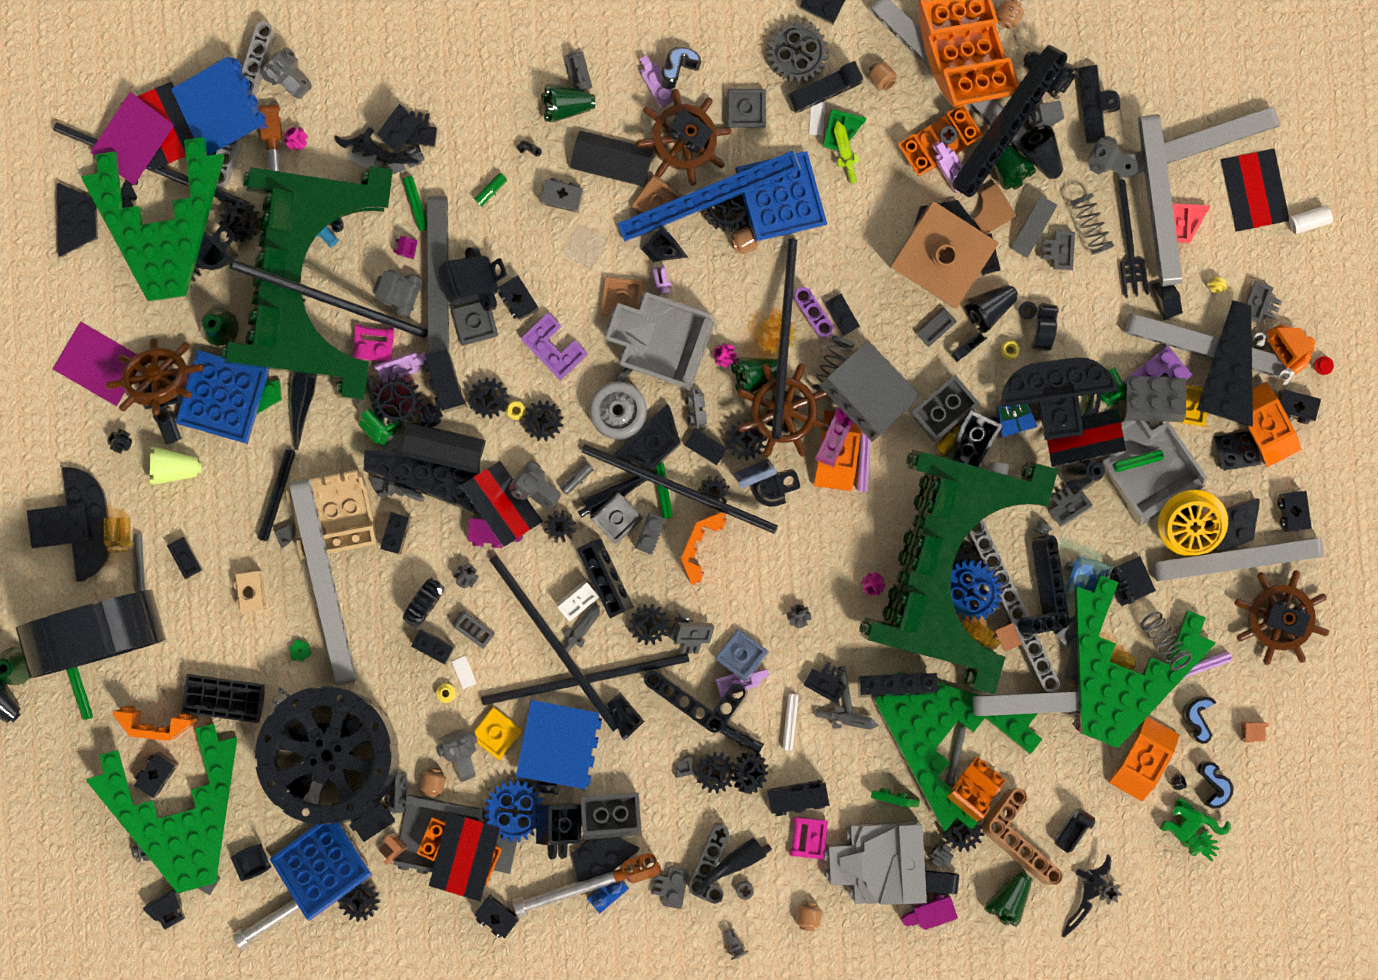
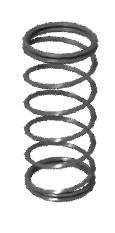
M1093 193L1077 198L1071 201L1070 203L1073 206V209L1088 207L1087 209L1080 212L1076 216V218L1082 219L1093 216L1092 218L1082 223L1080 226V228L1096 226L1095 228L1088 231L1084 235V237L1090 238L1101 235L1100 237L1090 242L1088 247H1096L1100 245L1104 246L1091 251V255L1098 254L1100 252H1103L1107 249L1114 247L1113 241L1091 245L1098 239L1107 235L1109 231L1086 236L1093 230L1105 224V222H1100L1089 226H1083L1085 223L1099 216L1101 212L1078 217L1085 211L1097 205V203H1092L1081 207H1075L1077 204L1093 198Z
M833 335L831 339L841 347H827L828 350L836 356L825 355L824 359L833 366L820 365L821 370L831 375V373L827 372L822 367H829L833 369H837L839 367L834 363L830 362L825 357L836 358L843 361L847 360L846 358L832 351L829 347L852 352L851 349L845 346L853 348L855 345L853 342L842 337ZM821 374L816 375V378H817L819 381H821V382H823V380H821L820 378H818V376L827 377V378L829 377V376H827V375H821ZM813 384L811 387L815 391L822 390L819 387L820 384Z
M1152 612L1142 620L1141 628L1148 631L1147 636L1153 639L1154 646L1159 647V653L1165 654L1164 660L1171 662L1170 668L1172 670L1183 668L1191 661L1192 654L1188 652V649H1184L1177 653L1171 661L1166 659V654L1178 650L1183 642H1176L1166 653H1162L1160 647L1174 641L1177 634L1169 635L1160 645H1156L1154 642L1155 638L1166 635L1171 630V626L1162 628L1154 637H1150L1149 631L1159 628L1166 620L1162 618L1163 614L1161 612ZM1160 614L1159 618L1154 623H1152L1149 626L1143 627L1144 623L1149 618H1151L1154 615ZM1164 619V621L1159 626L1152 628ZM1170 627V629L1167 632L1160 636H1157L1162 630ZM1175 635L1171 641L1163 644L1169 637ZM1181 643L1179 647H1177L1173 651L1168 652L1173 646ZM1189 655V658L1177 667H1172L1176 661Z

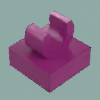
M400 236V239L395 240V242L399 243L398 249H393V252L407 259H414L418 241Z

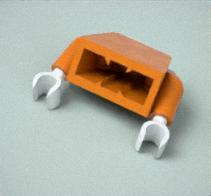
M1281 324L1266 331V334L1256 333L1253 341L1261 340L1256 343V347L1260 348L1264 346L1267 339L1286 369L1290 368L1289 371H1282L1278 377L1279 379L1282 376H1286L1287 379L1283 382V385H1286L1293 374H1298L1309 364L1312 357L1311 353L1314 351L1315 340L1311 336L1307 337L1301 328H1292Z

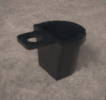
M221 225L213 235L204 231L196 260L202 268L213 271L230 265L231 261L238 257L237 253L230 247L236 235L227 225ZM224 231L229 234V239L226 242L220 238V234Z
M795 471L778 475L777 472V474L752 485L753 495L756 500L768 507L785 504V493L800 488V482ZM788 476L793 477L795 480L794 486L790 488L784 485V479Z

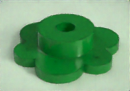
M301 640L294 641V644L289 647L291 659L303 662L305 658L311 655V650L308 648L309 644L307 642L303 643Z

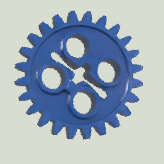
M964 559L962 565L958 561L955 564L956 568L953 566L951 571V595L956 614H962V620L968 616L969 621H972L975 616L977 621H979L981 615L986 619L988 613L991 615L994 613L993 608L997 609L999 607L997 602L1002 600V597L998 596L1004 592V590L998 589L1003 585L1002 582H997L1000 576L993 575L995 569L988 570L989 564L983 567L981 560L978 564H975V560L972 559L970 564H968V561ZM964 574H970L973 580H967ZM981 584L987 585L989 591H984L981 588ZM955 589L961 590L963 596H958L955 593ZM971 600H977L979 606H974Z
M509 780V786L502 782L501 789L495 786L496 793L489 792L492 799L485 800L489 803V806H485L484 809L488 810L489 813L484 814V817L490 818L486 824H492L501 828L499 835H503V841L509 837L510 843L513 842L514 838H517L519 843L522 836L526 840H528L527 834L529 833L535 836L533 830L536 829V805H540L544 798H537L540 792L536 791L533 793L534 786L532 785L527 788L526 781L522 786L519 780H517L516 785H513L512 781ZM504 795H509L512 798V802L508 806H504L501 803V798ZM524 797H528L531 800V804L527 808H523L520 805V800ZM514 806H517L518 810L531 811L532 814L516 813V816H513L511 812L498 811V808L513 809ZM503 814L509 816V823L506 825H501L498 820ZM522 816L527 817L529 821L525 827L518 825V819Z

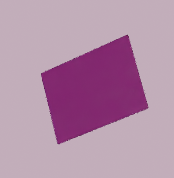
M129 92L91 150V153L96 156V154L116 152L119 175L135 185L174 125L133 93Z
M80 322L53 370L117 407L125 393L123 387L107 389L105 384L108 381L121 379L126 365L118 360L119 355L123 354L132 359L137 354Z

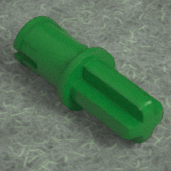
M499 173L488 185L485 184L486 187L473 199L483 207L493 195H497L496 192L507 182V178L502 173Z

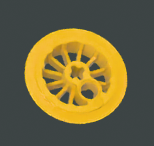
M1186 490L1174 495L1165 503L1158 518V531L1163 543L1173 552L1183 556H1200L1212 551L1221 543L1228 528V515L1224 505L1216 496L1203 490ZM1198 505L1196 515L1192 513L1191 506ZM1186 507H1188L1190 514L1187 517L1181 512ZM1202 507H1207L1208 510L1200 516ZM1179 514L1184 519V522L1174 520V518ZM1211 520L1213 525L1210 528H1205L1206 521ZM1196 522L1197 524L1195 525V528H1192L1191 526H1193V523ZM1172 525L1184 526L1182 528L1172 530ZM1184 533L1179 539L1174 538V535ZM1190 535L1188 544H1183L1182 542ZM1199 535H1202L1207 540L1201 543ZM1196 536L1198 543L1196 545H1192L1194 537Z

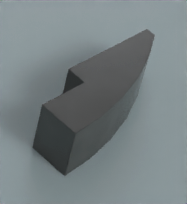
M1040 196L1015 239L1011 250L1028 258L1053 215L1057 204Z

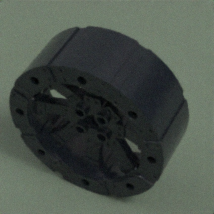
M145 590L106 599L94 605L91 603L16 627L30 679L118 656L166 640L153 590Z
M330 686L307 688L290 695L274 708V712L270 716L268 715L264 721L255 747V759H257L256 772L267 797L288 816L310 824L346 823L370 812L389 793L399 767L398 739L387 715L379 706H375L365 696ZM339 695L344 696L345 699L343 702H339L337 700V697ZM300 701V705L298 707L293 706L295 703ZM319 706L332 707L331 722L325 732L318 726L313 717L312 709L319 708ZM349 712L357 716L363 726L351 736L342 738L344 719ZM297 718L308 732L309 742H300L284 735L288 728L287 725ZM373 723L379 725L378 730L374 731L372 729ZM319 740L323 742L321 747L316 745ZM371 740L374 749L372 761H364L351 755L356 746ZM337 745L341 746L340 752L335 748ZM279 750H289L304 757L298 765L288 770L280 771L279 764H277ZM327 750L332 753V758L329 761H326L323 757ZM313 758L317 760V764L315 766H313L312 764ZM335 765L336 768L334 771H330L329 766ZM378 768L383 770V774L380 776L376 774ZM353 769L363 772L367 776L361 789L354 792L350 788L345 770ZM312 773V783L308 794L305 795L304 799L295 796L288 785L301 776ZM329 779L335 784L340 802L333 803L330 806L320 804V796L324 785L327 784ZM352 803L354 805L353 811L347 809L348 804ZM307 808L309 810L308 816L302 814L303 809Z

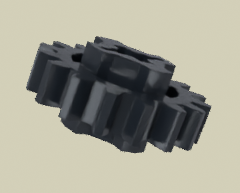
M241 200L236 201V205L230 202V208H223L226 213L220 214V217L224 219L219 224L227 225L232 231L237 229L242 233L234 232L236 235L234 242L238 241V239L240 242H245V237L249 241L252 240L251 235H258L255 230L260 229L258 222L261 221V218H257L260 212H254L255 205L248 207V201H244L243 204ZM239 208L246 210L248 213H242V211L239 210ZM240 218H246L241 222V225H235L240 221Z
M486 377L484 383L479 379L478 386L472 385L475 389L474 392L469 391L472 398L468 399V402H473L470 408L477 409L476 415L482 413L483 419H485L486 415L493 419V414L500 417L499 411L505 412L504 405H509L505 401L510 398V395L505 394L508 390L507 387L501 388L503 383L499 382L496 384L495 378L492 379V382H489L488 377ZM488 386L484 392H478L481 388ZM496 388L500 391L502 398L497 397L495 394ZM491 393L494 400L487 403L484 397ZM476 398L480 399L483 403L482 409L478 406ZM499 405L495 410L489 411L492 406Z
M539 400L537 406L531 403L533 408H526L528 415L522 416L527 419L526 422L522 423V425L528 426L525 432L531 431L530 437L533 438L536 435L539 442L541 437H544L545 442L548 441L549 436L555 439L554 433H561L558 427L564 426L560 423V420H563L564 417L558 415L561 410H555V403L549 406L548 400L545 404H542V401ZM542 408L541 413L532 415L536 410ZM549 410L554 413L556 420L550 418ZM545 414V419L548 420V423H544L541 429V423L538 419H542ZM530 422H534L537 425V432L533 430ZM554 427L550 432L544 434L545 429Z
M731 425L733 431H727L730 438L725 440L731 444L727 449H733L732 456L737 453L739 460L742 456H745V461H748L749 456L756 459V453L762 454L760 448L765 449V445L762 443L767 441V438H763L756 427L752 429L757 432L758 436L751 434L750 429L746 430L748 438L752 439L746 449L745 443L741 441L746 432L744 431L740 436L734 437L738 426ZM759 443L758 447L750 452V447L753 444ZM734 444H739L743 448V452L739 451Z
M644 604L643 610L637 607L638 613L631 614L634 620H629V623L633 624L629 631L634 630L635 632L632 637L638 636V643L645 640V645L649 641L655 645L656 639L662 642L661 636L668 635L664 632L665 629H670V626L666 625L670 619L664 618L667 613H660V606L654 609V604H651L650 608H647L646 604ZM648 612L646 618L643 620L638 619L641 614ZM655 613L659 615V617L662 620V623H659L655 620ZM651 615V620L655 627H651L649 634H647L648 630L644 622H648ZM637 626L642 627L645 632L644 636L638 632ZM656 629L661 630L658 635L651 637L653 631Z
M713 751V756L711 757L707 753V759L700 758L702 764L696 765V768L700 769V771L695 772L696 776H700L697 783L703 782L701 788L708 787V793L715 789L716 794H718L721 788L726 792L725 786L732 787L730 781L734 776H732L731 771L735 769L731 767H733L732 764L734 762H728L730 756L723 758V752L717 756L716 752ZM714 760H720V761L724 762L725 764H723V765L715 764ZM708 764V772L703 775V769ZM712 765L716 770H721L719 772L720 780L715 775H711L713 773ZM729 770L728 778L724 782L723 775ZM707 781H716L718 785H711Z
M748 751V753H742V758H736L737 764H732L735 770L731 771L734 774L731 781L736 782L734 787L739 788V792L752 794V792L757 793L758 788H763L762 782H767L764 777L769 772L765 771L768 767V764H764L766 759L762 758L759 753Z
M961 821L956 825L952 823L946 832L942 833L944 837H948L945 842L947 844L952 842V849L958 846L959 852L963 848L969 852L970 846L976 849L975 843L982 842L979 836H984V833L980 831L982 825L978 824L980 821L975 825L976 829L973 828L972 830ZM963 826H965L968 831L962 835L959 829H963ZM951 832L958 836L957 842L952 838ZM971 836L974 837L971 841L966 843V840L968 838H970Z
M369 880L365 884L362 882L356 886L354 895L348 896L347 893L338 900L343 903L339 909H345L343 915L349 914V920L356 917V921L359 922L361 917H363L366 921L368 920V914L373 917L375 915L373 910L377 911L379 909L376 903H380L381 899L376 898V896L380 892H374L376 886L370 887ZM364 889L367 890L371 896H368L364 892ZM358 896H360V899H361V900H364V901L360 904V907H359V902H358V901H355V899H356ZM348 905H351L354 908V911L351 910ZM365 905H371L369 910L363 912Z

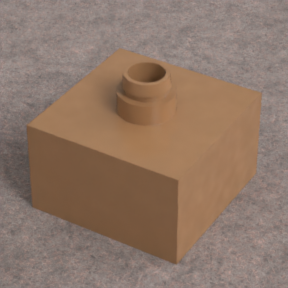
M931 201L889 267L949 306L957 309L999 243L938 203Z

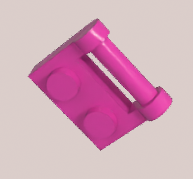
M356 324L353 357L381 362L391 360L395 328H371ZM362 334L387 337V342L361 340Z
M794 816L792 849L789 850V855L824 860L828 820ZM802 824L808 825L805 851L799 850Z

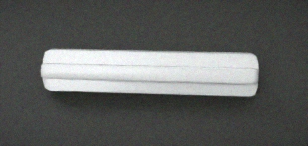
M797 694L788 695L782 745L783 750L787 751L793 749L799 698Z

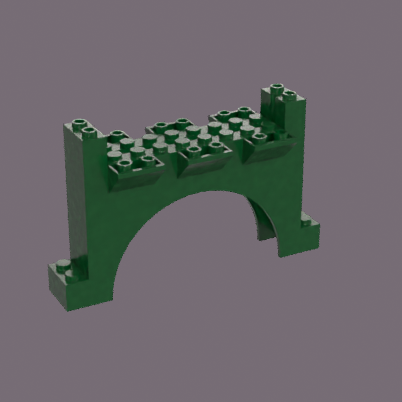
M369 166L362 173L361 184L250 167L248 172L245 171L243 186H246V191L266 194L262 206L265 214L260 222V229L263 230V233L260 235L259 247H262V251L256 256L255 267L301 284V271L306 253L313 240L326 226L353 213L365 211L384 212V208H388L393 169ZM253 277V286L256 287V290L252 294L251 304H255V307L248 317V325H251V329L246 333V344L228 342L226 346H223L221 359H224V363L339 379L335 384V393L338 394L337 398L357 401L364 400L369 361L351 357L330 345L311 323L301 294Z
M912 449V452L907 456V468L925 474L924 477L920 478L919 495L915 496L913 503L915 506L914 510L918 511V515L914 516L912 523L914 529L909 528V531L905 533L903 543H905L904 549L900 551L898 556L899 565L903 569L899 571L897 576L898 585L893 584V588L890 587L888 591V606L884 607L882 613L884 620L879 621L865 617V620L861 622L859 627L860 636L868 641L966 666L968 669L966 668L963 674L965 684L973 689L995 694L1005 656L996 654L997 652L980 645L971 637L960 622L951 595L953 562L967 534L990 514L1016 505L1031 504L1048 507L1058 469L1026 461V464L1021 468L1020 475L1022 478L1018 479Z

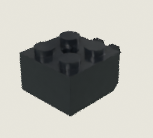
M581 804L536 805V844L547 845V854L550 860L557 857L558 845V856L561 859H565L567 857L568 844L581 841Z

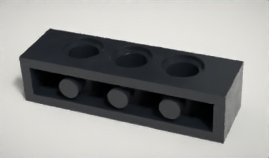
M602 539L594 540L578 548L577 551L609 618L634 608Z
M937 673L866 675L857 678L858 698L935 695L938 693Z

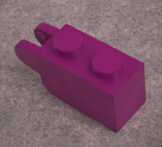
M470 518L468 541L472 542V546L484 547V543H491L492 548H503V545L485 520ZM523 535L514 540L513 542L522 541Z
M940 893L934 896L935 899L929 900L927 903H916L915 906H912L913 911L904 913L901 916L903 925L908 927L919 924L920 928L927 930L958 919L951 896Z

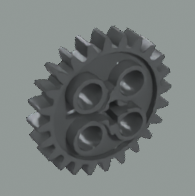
M796 20L795 26H793L789 21L788 28L782 24L781 32L777 29L775 30L777 37H770L774 43H768V47L772 49L767 51V55L772 56L768 59V62H774L771 69L777 68L776 75L782 73V80L788 76L790 83L793 81V78H796L797 84H799L800 78H803L806 83L808 76L814 79V72L817 74L821 73L819 67L825 68V64L822 61L828 60V57L824 55L829 53V49L824 48L828 45V42H822L825 35L818 36L820 29L818 28L813 31V24L806 27V21H804L801 26L799 21ZM792 35H796L799 38V41L797 43L790 42L789 37ZM808 44H812L815 46L816 50L814 52H808L806 50V46ZM798 48L801 49V54H794L795 51L798 50ZM787 52L790 58L783 60L780 57V53ZM798 61H804L807 64V67L804 69H800L797 67L796 63Z

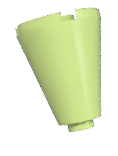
M158 447L150 448V452L154 453H150V479L153 480H150L149 485L197 477V473H201V462H198L197 457Z

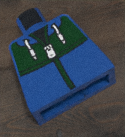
M1027 404L996 407L997 418L1003 425L999 431L1000 438L1038 427Z

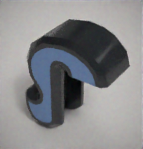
M687 47L671 49L667 55L665 67L661 70L659 78L661 86L665 89L675 88L681 66L698 71L701 65L700 55L695 50Z
M1039 304L1036 333L1032 341L1033 349L1045 351L1052 349L1057 332V315L1059 312L1057 305Z
M1203 695L1194 697L1187 702L1182 712L1185 722L1195 728L1194 731L1190 732L1192 739L1198 743L1206 744L1211 740L1213 734L1200 711L1217 702L1213 698Z
M1203 761L1198 766V773L1217 790L1204 805L1212 809L1221 808L1233 796L1234 786L1229 778L1216 774V771L1220 770L1216 763Z
M1082 808L1075 810L1068 818L1062 831L1057 834L1054 844L1066 853H1071L1086 830L1094 827L1095 817Z

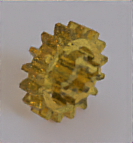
M771 314L770 320L764 317V324L758 323L761 329L755 331L756 334H759L755 341L761 342L758 347L764 346V353L769 350L771 351V356L774 355V352L779 353V347L773 348V345L779 343L780 339H772L773 335L771 332H780V314L777 318H774L773 314ZM791 322L789 347L794 346L791 340H796V337L792 336L796 332V329H791L793 322ZM771 323H779L776 327L768 326ZM763 332L768 336L767 343L763 339Z
M967 620L963 622L962 625L965 630L980 645L985 648L987 645L993 649L998 648L1001 641L994 637L995 632L977 620L974 624Z

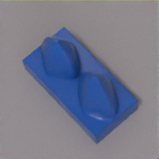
M622 880L599 888L587 899L600 914L624 894L629 887Z

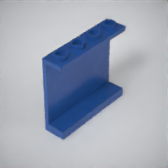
M226 57L171 89L194 139L201 137L206 139L207 156L216 155L218 150L258 128H268L266 117L260 111L257 105L258 100L252 94L249 88L250 83L244 77L241 71L242 66L236 58Z
M531 700L516 778L538 780L580 788L585 791V787H589L591 775H588L589 767L593 768L595 756H592L593 748L597 749L599 737H595L596 730L601 729L603 718H599V713Z

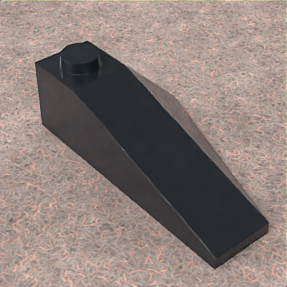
M969 409L960 425L953 460L979 467L1003 426L999 419L983 410Z

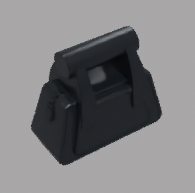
M174 889L143 907V910L154 921H159L162 924L164 930L185 919L180 908L182 907L180 893L178 894ZM173 912L175 916L167 920L166 916Z

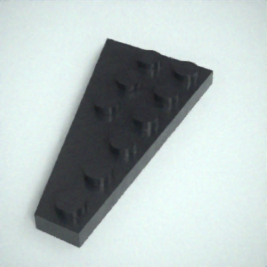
M1232 300L1196 410L1253 428L1251 305Z
M364 451L363 471L478 514V510L460 485L480 474V463L477 472L473 473L402 456L401 452Z

